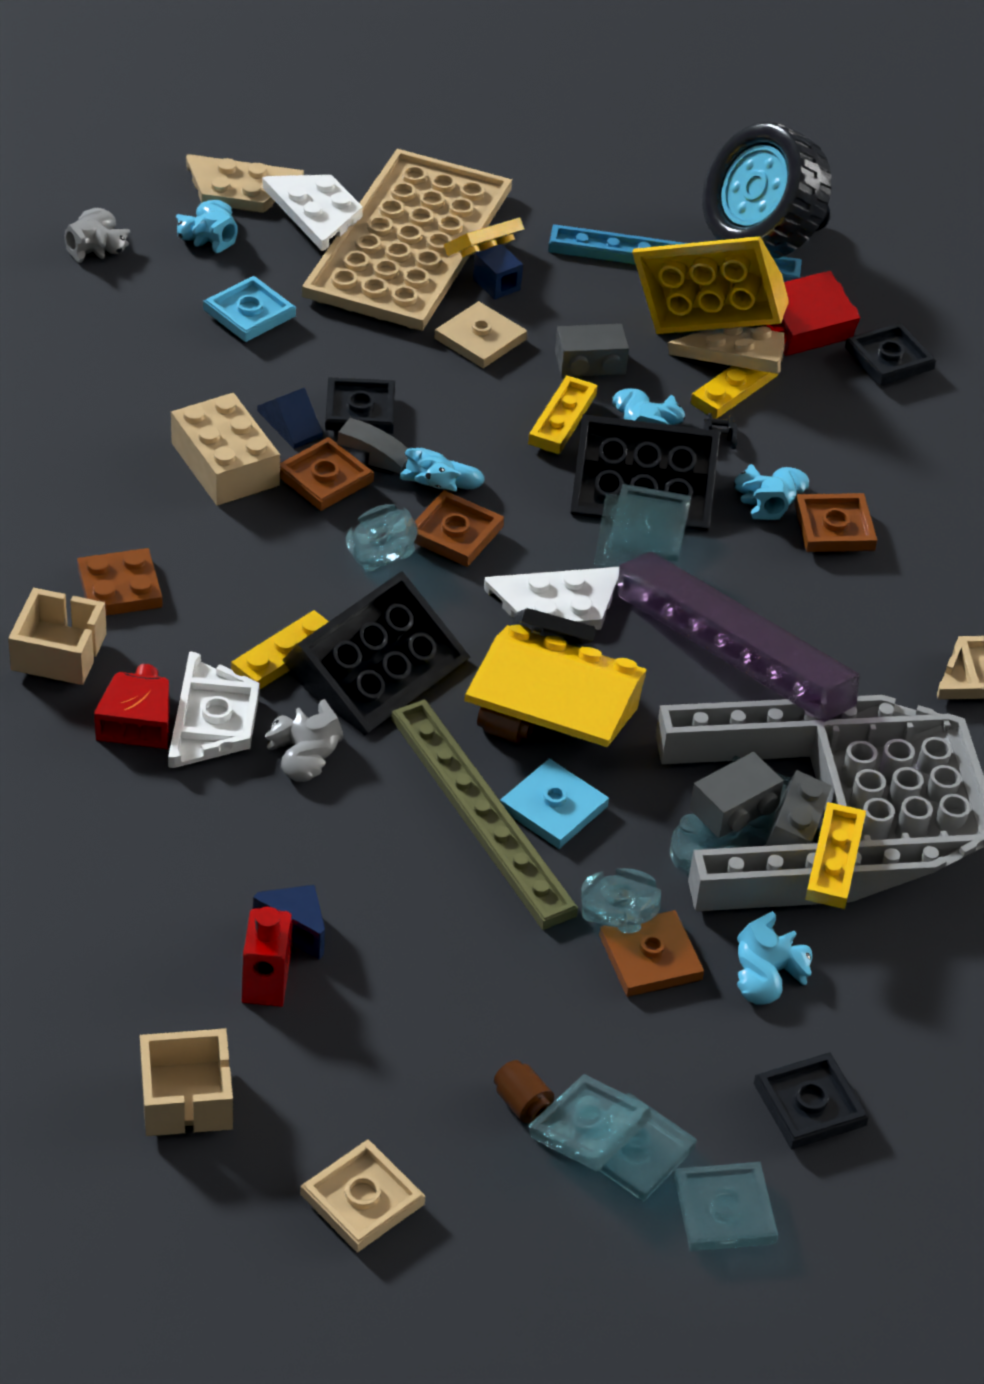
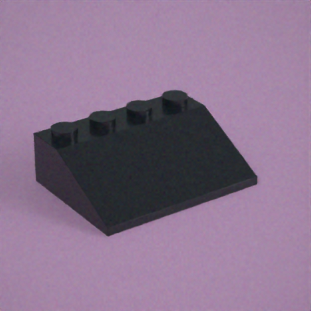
M583 414L570 514L709 530L720 431Z
M401 571L300 641L282 661L306 691L319 701L325 699L335 713L366 735L390 718L393 710L409 704L466 662L470 655L405 573Z

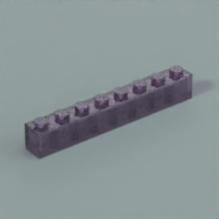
M652 551L619 565V597L820 720L826 722L857 706L860 674Z

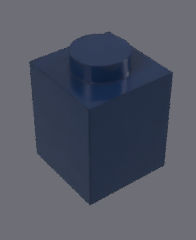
M499 244L475 253L473 279L494 300L521 290L523 264L507 248Z

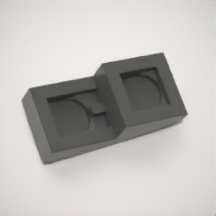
M349 418L338 432V445L370 453L368 465L401 473L406 467L408 458L405 452L408 448L383 430L363 421Z

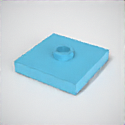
M255 276L203 301L204 311L245 342L296 317V307Z
M549 758L500 799V802L512 818L560 849L608 807L609 797Z

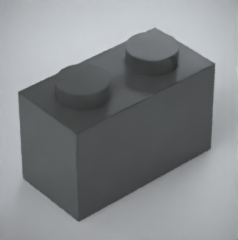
M622 323L557 326L555 355L561 377H566V375L576 377L626 374L629 346Z
M752 752L695 782L689 809L718 838H721L732 831H740L749 822L762 815L766 816L774 812L780 804L784 780L755 752Z
M796 770L781 797L763 846L812 843L832 785Z

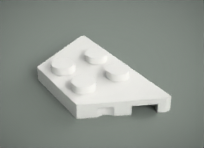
M332 175L266 176L262 178L263 189L321 251L329 247V240L334 235L341 237L349 226L354 225L362 218V206Z
M620 567L485 577L484 590L488 595L494 593L503 601L502 608L511 617H515V613L525 608H530L591 625L595 629L600 630L605 620L606 610L609 609L615 587L619 584L621 569Z
M189 652L168 756V767L176 768L250 749L260 694V683L246 676L236 675L233 670L221 664L215 669L201 662L200 654Z

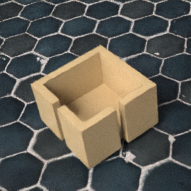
M33 588L8 638L11 670L83 685L94 663V657L97 656L107 634L105 602L72 596L70 600L72 627H69L67 625L66 594Z
M226 1028L140 1035L146 1136L185 1133V1126L193 1125L194 1132L232 1130L233 1095Z

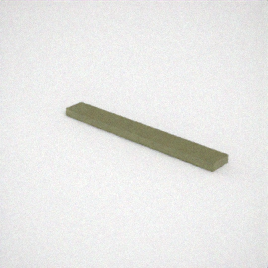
M424 699L393 710L392 722L540 928L545 930L577 917V905L428 702Z

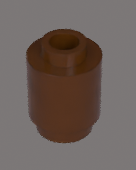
M480 707L477 717V725L484 728L485 733L518 745L524 739L529 740L536 726V724L484 707Z
M512 1060L498 1070L494 1077L497 1094L523 1123L540 1122L551 1113L555 1095L528 1064H522L519 1060Z

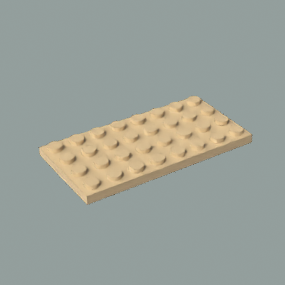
M396 149L359 203L362 206V218L354 225L349 226L341 237L336 236L303 284L302 297L423 331L469 256L462 258L461 253L448 256L443 244L466 233L488 227L511 191L512 179Z

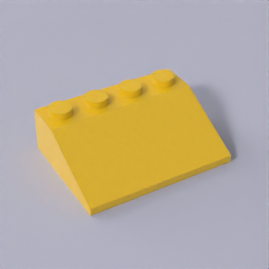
M760 236L636 248L632 251L656 334L781 324L789 302L782 273Z
M507 625L495 637L465 694L464 701L608 747L637 710L647 669L637 666L636 662L627 658L613 659L604 656L601 651L592 647L579 648L566 644V640L557 636L544 637L531 633V629L526 626Z

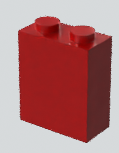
M831 270L784 282L789 302L781 324L766 326L771 328V331L784 333L785 346L783 353L785 356L842 342L846 338L853 337L861 317L857 308L852 305L845 294L842 284L836 280Z

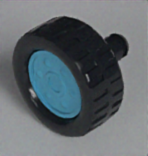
M761 122L740 130L720 148L705 177L702 192V208L708 228L718 240L760 236L772 258H781L794 252L815 231L825 228L831 219L828 204L831 196L832 178L828 160L815 142L782 124Z

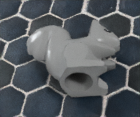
M92 208L84 211L79 220L70 224L65 230L66 250L78 263L84 260L85 254L94 252L100 259L105 257V251L110 254H120L129 245L126 238L130 234V229H114L116 219L111 212L103 208Z
M325 699L321 700L318 704L319 714L308 718L300 708H297L295 720L281 715L273 721L271 730L265 734V738L270 740L267 745L268 750L294 745L283 755L281 768L287 777L296 782L310 781L321 774L322 768L326 764L324 759L335 750L337 744L343 739V731L338 717Z

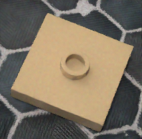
M478 301L435 329L434 339L484 369L527 340V330Z
M369 1139L301 1185L300 1195L357 1253L425 1205V1195Z

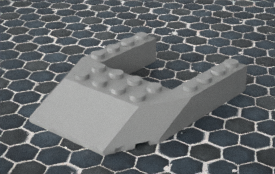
M885 695L660 705L655 738L661 764L737 761L752 752H755L761 759L810 757L816 779L832 785L827 802L866 811L847 903L934 873L984 847V775L965 718L948 713L940 714L933 709L918 705L917 710L895 704L896 698ZM818 843L693 850L688 883L695 911L821 904L805 900Z

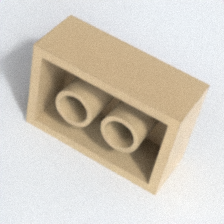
M234 392L171 411L172 444L216 506L280 486V453Z

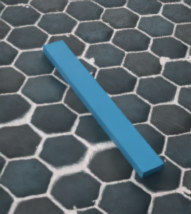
M553 225L548 252L635 264L632 254L633 249L687 243ZM789 257L773 258L782 273L784 282L800 278L801 259Z

